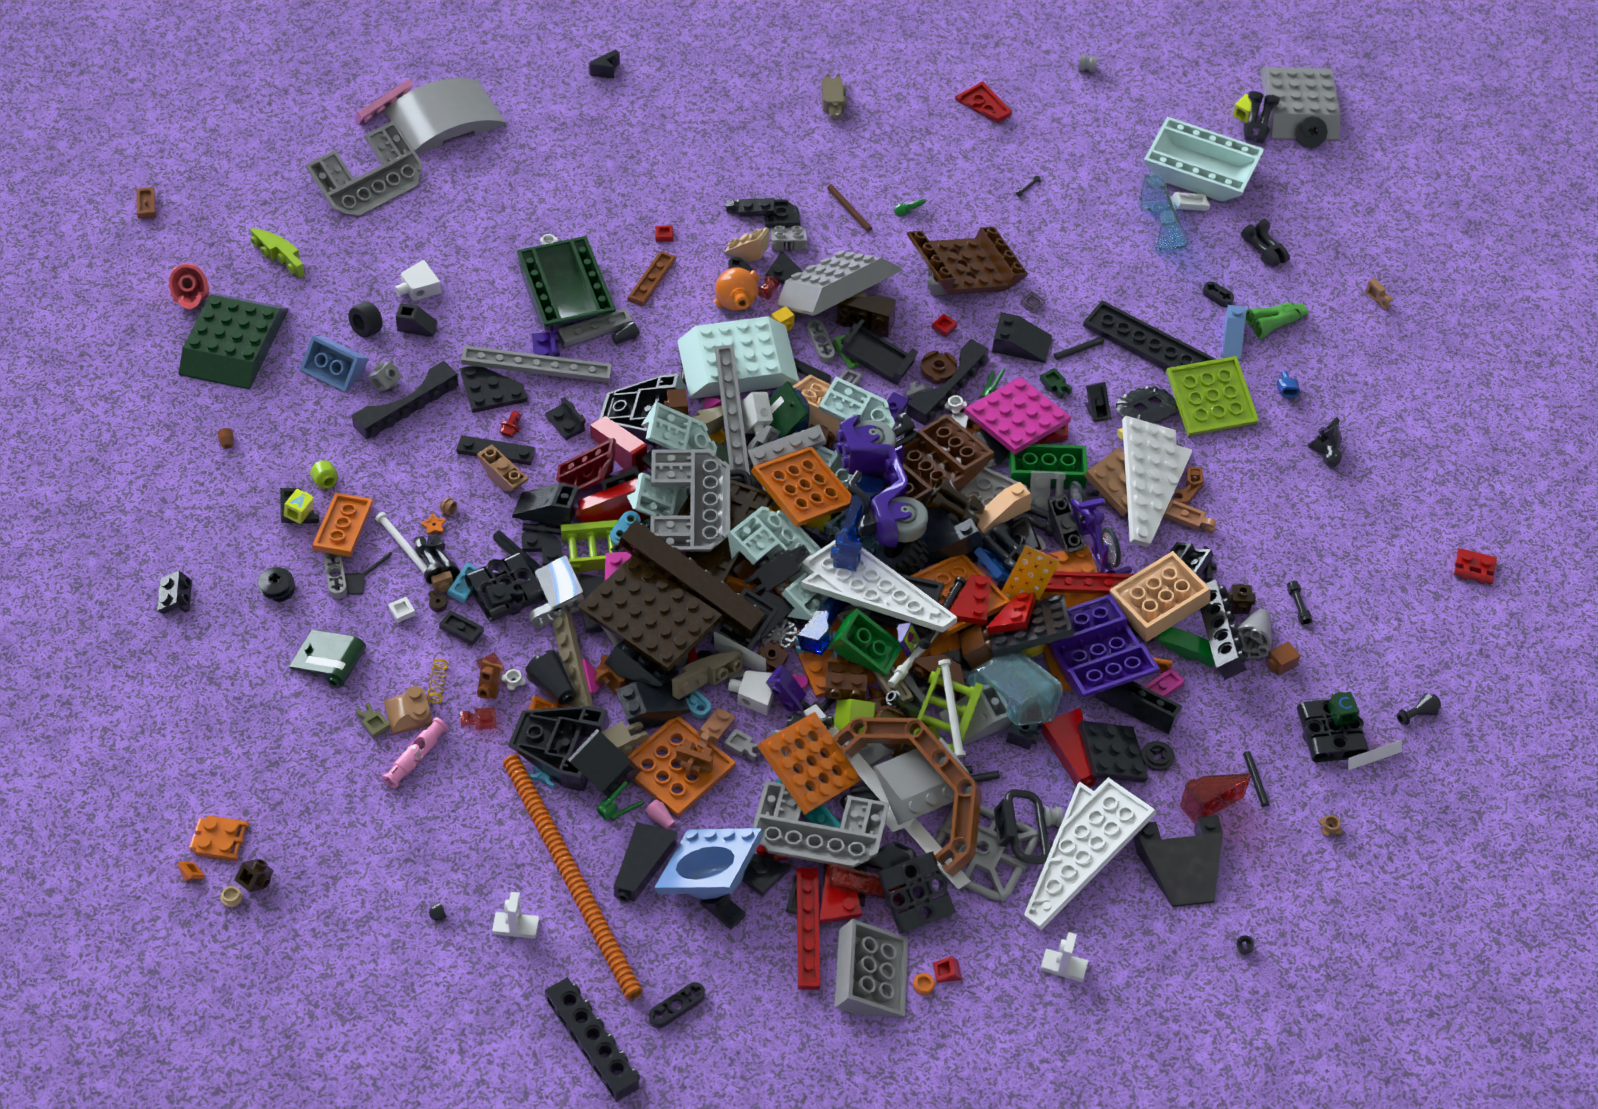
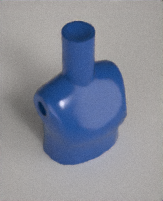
M1286 370L1282 371V378L1277 380L1279 393L1284 398L1298 397L1300 394L1299 381L1290 378Z

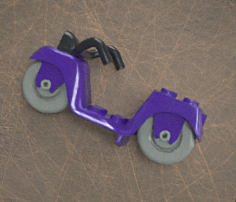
M855 414L840 423L839 430H837L838 443L835 445L837 454L841 455L843 469L846 468L847 473L852 475L848 482V489L857 495L863 503L859 526L852 525V522L858 515V511L852 509L845 518L844 527L849 532L861 536L874 535L875 540L879 544L890 548H896L898 542L915 541L926 531L928 512L925 506L918 500L905 497L907 477L903 470V446L900 445L895 448L896 436L892 428L887 424L876 420L860 422L861 415ZM862 475L883 476L884 483L888 484L889 487L875 496L870 504L868 495L857 487L856 483Z

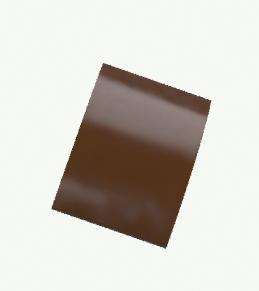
M944 415L917 431L918 437L903 446V470L907 477L905 497L914 498L922 503L941 476L951 480L955 489L959 491L983 470L994 456V452L950 415ZM865 476L881 492L889 487L888 484L884 483L883 476Z

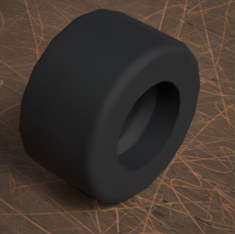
M363 302L349 310L350 326L359 336L368 337L381 330L383 325L381 313L373 303Z

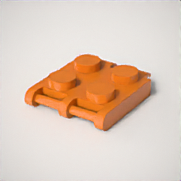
M207 815L206 819L199 818L195 829L196 833L193 835L189 846L190 851H195L197 856L237 862L239 858L237 854L240 845H243V835L245 829H248L249 823L247 821ZM239 827H240V828H241V831H240L239 837H236V836H237V833H238V830H239ZM234 844H236L235 849H234V852H233V854H232L231 852H232L233 846H234Z

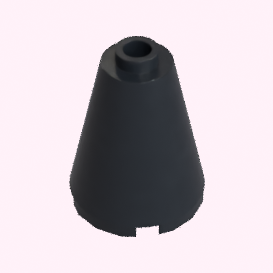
M546 650V654L542 656L536 655L526 667V678L560 705H567L573 702L576 691L560 653L556 650Z

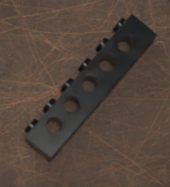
M1215 579L1206 583L1210 588V603L1200 610L1215 666L1224 680H1227L1247 670L1245 665L1247 658L1243 650H1241L1243 644L1237 636L1239 630L1235 623H1233L1236 619L1230 610L1232 605L1226 597L1228 592L1225 586H1220Z
M566 977L545 989V1000L615 1102H618L639 1089L640 1075L634 1067L631 1068L627 1063L628 1058L624 1051H619L615 1046L616 1041L613 1035L606 1033L601 1018L599 1016L595 1017L592 1013L593 1009L587 999L583 1000L578 985L575 982L572 983ZM569 1002L575 1003V1004L572 1005V1006H567V1005H565L566 1003H569ZM580 1019L586 1020L584 1023H578L577 1021ZM597 1036L598 1039L590 1040L589 1037ZM603 1053L610 1054L609 1057H601L600 1055ZM616 1070L622 1071L619 1075L613 1074Z

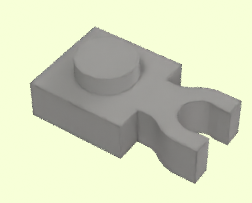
M736 728L724 742L726 749L740 757L745 753L754 762L757 760V754L753 752L757 751L761 754L757 747L758 744L753 743V738Z

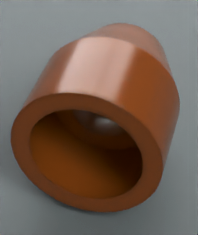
M230 428L220 429L217 432L219 443L224 449L232 448L234 442L233 430Z

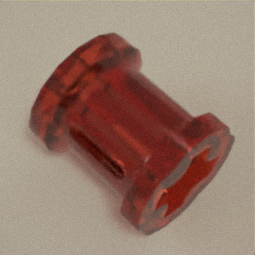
M766 276L763 285L758 287V295L765 299H770L772 292L779 287L778 280L773 276Z

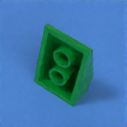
M859 609L854 610L845 617L829 644V647L843 658L883 676L888 674L902 650L896 638Z

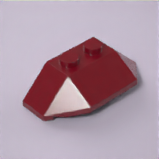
M611 438L559 464L556 480L559 483L579 486V492L603 481L614 469L616 439Z

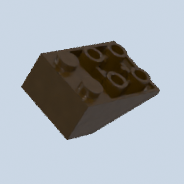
M881 295L846 299L837 304L836 323L843 327H852L854 323L858 324L863 319L865 320L863 327L880 337H889L895 322L896 299Z

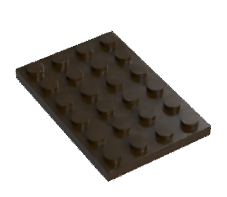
M633 556L625 561L578 605L580 612L667 672L679 663L723 620L722 614L670 579L657 574Z

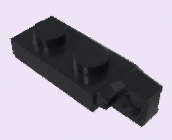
M775 198L726 201L725 207L727 213H735L739 217L774 215Z

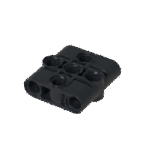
M519 552L501 560L492 559L486 566L464 575L468 588L490 622L509 614H518L523 608L545 599L542 587ZM519 580L520 585L518 588H514V590L519 591L523 589V597H511L510 603L492 608L487 595L484 594L485 588L502 582L509 586L512 582Z
M1330 699L1307 701L1297 706L1298 716L1303 729L1302 738L1308 745L1313 762L1348 760L1350 757L1369 751L1362 729L1364 722L1359 716L1355 723L1336 726L1328 708Z
M933 851L876 872L885 895V904L892 913L899 934L911 931L956 912L947 889L948 882L941 873ZM907 866H909L913 872L910 878L907 877L905 874V868ZM936 871V874L924 878L925 875ZM934 879L939 882V889L937 891L932 887ZM901 885V887L898 889L892 890L890 892L888 891V889ZM914 887L920 890L918 898L914 897L912 893ZM944 893L943 896L932 899V897ZM895 894L899 895L901 899L898 906L893 902ZM909 907V909L896 913V911ZM922 907L926 908L928 912L925 919L920 915Z

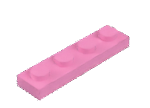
M408 79L359 111L354 120L358 124L363 121L365 123L369 122L375 113L381 114L385 111L386 106L391 105L398 98L410 92L413 82Z

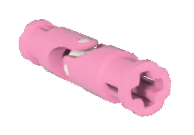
M434 718L428 729L423 730L407 750L393 763V768L382 776V780L393 789L397 788L401 779L404 776H408L417 763L434 747L441 734L448 731V726L444 721Z

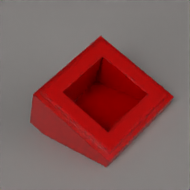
M953 956L933 963L937 983L962 980L959 961Z

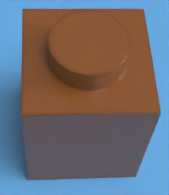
M1286 642L1269 651L1266 660L1267 666L1279 676L1297 667L1301 655L1290 642Z

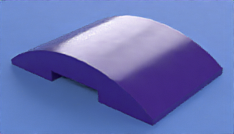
M1111 594L1067 608L1073 636L1046 643L1062 675L1072 689L1081 697H1087L1160 672V668L1145 645L1139 643L1129 628L1126 616Z

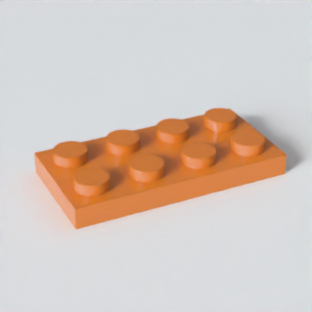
M335 493L312 544L313 551L351 557L373 506V499Z

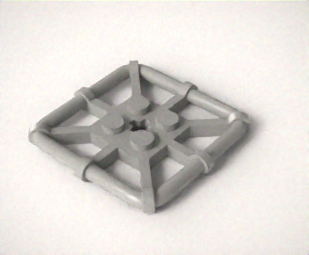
M980 805V814L994 820L989 829L981 825L978 826L977 847L984 845L986 846V851L981 852L976 848L975 857L968 863L969 866L965 875L970 879L975 868L988 873L996 892L973 881L961 888L965 889L966 887L990 899L1004 902L1012 893L1021 874L1026 871L1027 863L1004 854L1007 847H1002L998 844L997 832H995L994 810ZM953 807L943 825L939 826L935 841L940 846L945 838L950 839ZM1016 821L1017 830L1023 832L1018 834L1019 843L1029 841L1023 853L1032 855L1038 843L1039 833L1030 826ZM966 845L961 846L959 853H963L966 850ZM953 855L951 859L954 860L956 855ZM1000 861L1014 867V871L1004 889L995 870ZM941 871L942 875L946 879H948V877Z

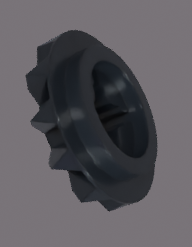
M1152 741L1147 743L1142 749L1143 761L1149 768L1152 767L1158 771L1160 769L1166 770L1169 766H1172L1175 755L1173 749L1168 744L1161 741ZM1162 752L1161 758L1154 760V756Z

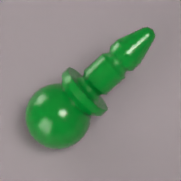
M919 199L910 204L907 202L905 204H898L894 208V213L901 217L907 215V213L910 214L911 209L922 206L926 199Z

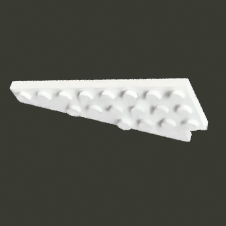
M1125 416L1122 424L1130 543L1147 548L1154 538L1190 458L1192 449L1176 444V431L1173 429Z
M845 534L801 563V568L810 574V576L801 581V587L939 632H944L957 623V616Z
M1107 778L1095 791L1079 782L1024 916L1026 920L1042 930L1156 815L1155 809L1110 778Z

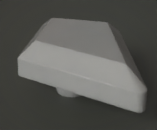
M914 381L909 384L911 390L906 391V394L912 400L917 393L932 390L933 387L924 384L917 386Z

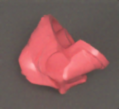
M182 263V265L173 268L169 276L168 287L170 288V295L173 297L174 302H179L183 308L187 310L195 309L201 300H206L210 294L207 277L203 270L194 263Z

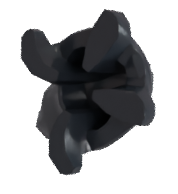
M1337 417L1326 428L1321 427L1318 430L1321 437L1318 435L1307 444L1310 448L1324 453L1323 460L1329 467L1337 466L1342 459V453L1338 450L1342 442V436L1339 429L1340 420Z

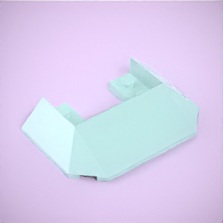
M837 376L818 407L819 410L842 421L857 414L861 415L860 422L876 420L887 424L892 429L895 425L887 400ZM823 446L814 448L848 489V482L852 475L847 473L846 468L843 469L841 455ZM866 475L861 476L859 481L856 483V486H859L862 483Z
M658 402L653 405L642 423V426L648 428L647 440L670 450L711 449L714 453L717 451V446L714 440L711 441L707 433L708 428L704 422ZM640 473L635 492L627 495L634 510L646 515L677 516L691 492V487H652L651 476Z
M763 506L728 533L731 558H734L741 552L753 565L765 555L770 560H773L775 558L774 554L783 548L786 551L805 545L811 555L821 549L800 526L795 527L783 511L773 512ZM802 568L799 573L790 578L792 584L781 593L795 608L787 617L810 621L833 602L835 598L802 588L801 581L810 576Z

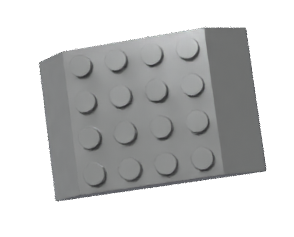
M1260 68L1264 96L1275 95L1280 97L1279 104L1272 108L1269 116L1272 139L1297 140L1295 136L1297 124L1307 117L1315 116L1322 119L1327 125L1328 133L1325 140L1339 141L1340 110L1332 69ZM1313 129L1308 130L1310 136L1314 135Z
M844 250L835 253V256L822 259L817 265L808 266L806 271L791 275V278L785 281L776 305L778 308L786 306L790 311L815 316L902 271V269L898 265L883 258L873 257V255L867 256L854 252H845Z

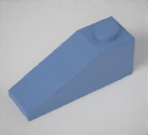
M1227 306L1224 318L1222 358L1237 356L1238 360H1241L1246 307Z

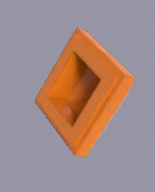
M195 862L178 863L184 881L199 880L206 877Z

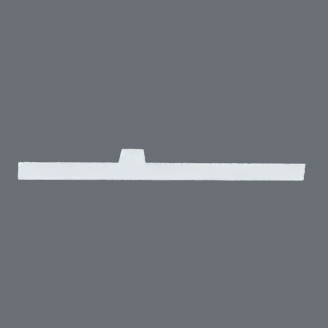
M816 704L803 711L806 716L813 712L819 718H825L826 716ZM835 725L828 730L832 737L839 732ZM843 751L857 771V774L880 801L889 803L876 772L857 752L851 758ZM889 805L885 824L892 832L905 828L926 853L933 851L936 855L942 849L916 818L898 825ZM951 858L945 861L946 866L953 861ZM938 862L941 871L957 889L971 882L962 870L953 877L950 876Z

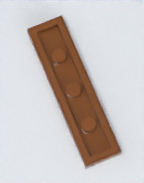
M660 251L627 297V301L644 307L676 261V256Z

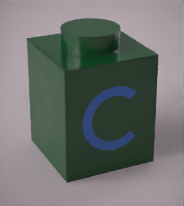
M1337 692L1331 695L1328 708L1335 725L1355 723L1360 711L1352 692Z

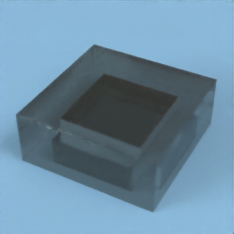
M1032 291L1021 300L1020 305L1035 314L1045 305L1046 300Z

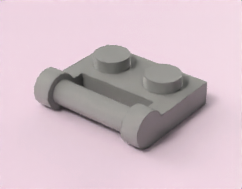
M1031 471V504L1048 511L1047 500L1050 498L1051 479H1056L1055 497L1063 495L1066 473Z

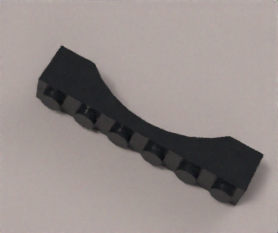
M970 339L960 349L959 367L953 377L935 389L917 393L907 404L906 414L924 426L929 421L932 422L937 412L944 410V405L948 402V399L951 396H956L960 388H965L968 380L977 375L981 366H986L989 361V348Z
M442 361L428 370L423 383L407 397L385 405L366 406L352 414L353 427L366 440L377 436L382 430L392 427L401 419L409 417L411 413L424 408L428 403L454 390L459 386L458 374L445 361Z

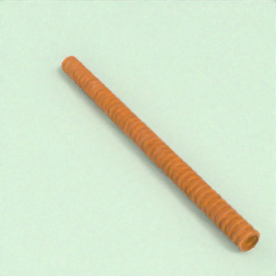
M513 754L506 757L502 764L506 772H508V776L513 782L519 797H521V801L532 818L538 833H540L539 835L543 843H545L549 854H551L550 856L554 864H556L560 875H562L561 877L565 885H567L571 896H573L572 898L581 912L582 917H584L587 927L590 928L589 930L596 944H598L602 955H604L607 965L610 967L611 972H613L612 974L616 982L619 983V988L625 994V999L633 1000L638 998L642 994L643 989L639 981H637L633 970H631V966L628 964L624 953H622L623 951L614 937L610 926H608V922L605 920L604 915H602V911L593 894H591V890L588 888L587 883H585L586 881L576 862H574V858L569 852L565 841L560 836L561 834L557 826H555V822L552 820L546 805H544L538 790H536L530 775H528L522 760H520V756Z

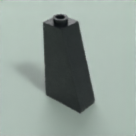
M636 822L614 884V897L624 902L629 900L635 902L676 847L677 832Z

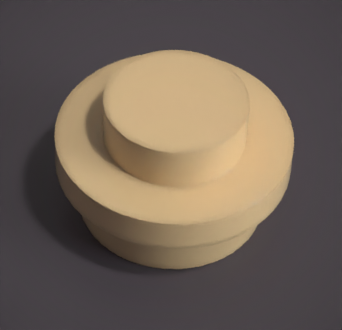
M228 886L222 891L220 899L224 906L235 907L241 903L243 895L239 888Z

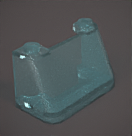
M1158 174L1144 175L1139 200L1140 209L1149 210L1151 215H1160V231L1157 243L1154 244L1156 254L1185 251L1188 248L1189 240L1175 201L1163 177Z
M1021 651L990 659L970 671L965 683L969 687H974L976 682L982 685L987 683L1009 701L1007 716L1017 726L1053 721L1063 692L1061 683Z

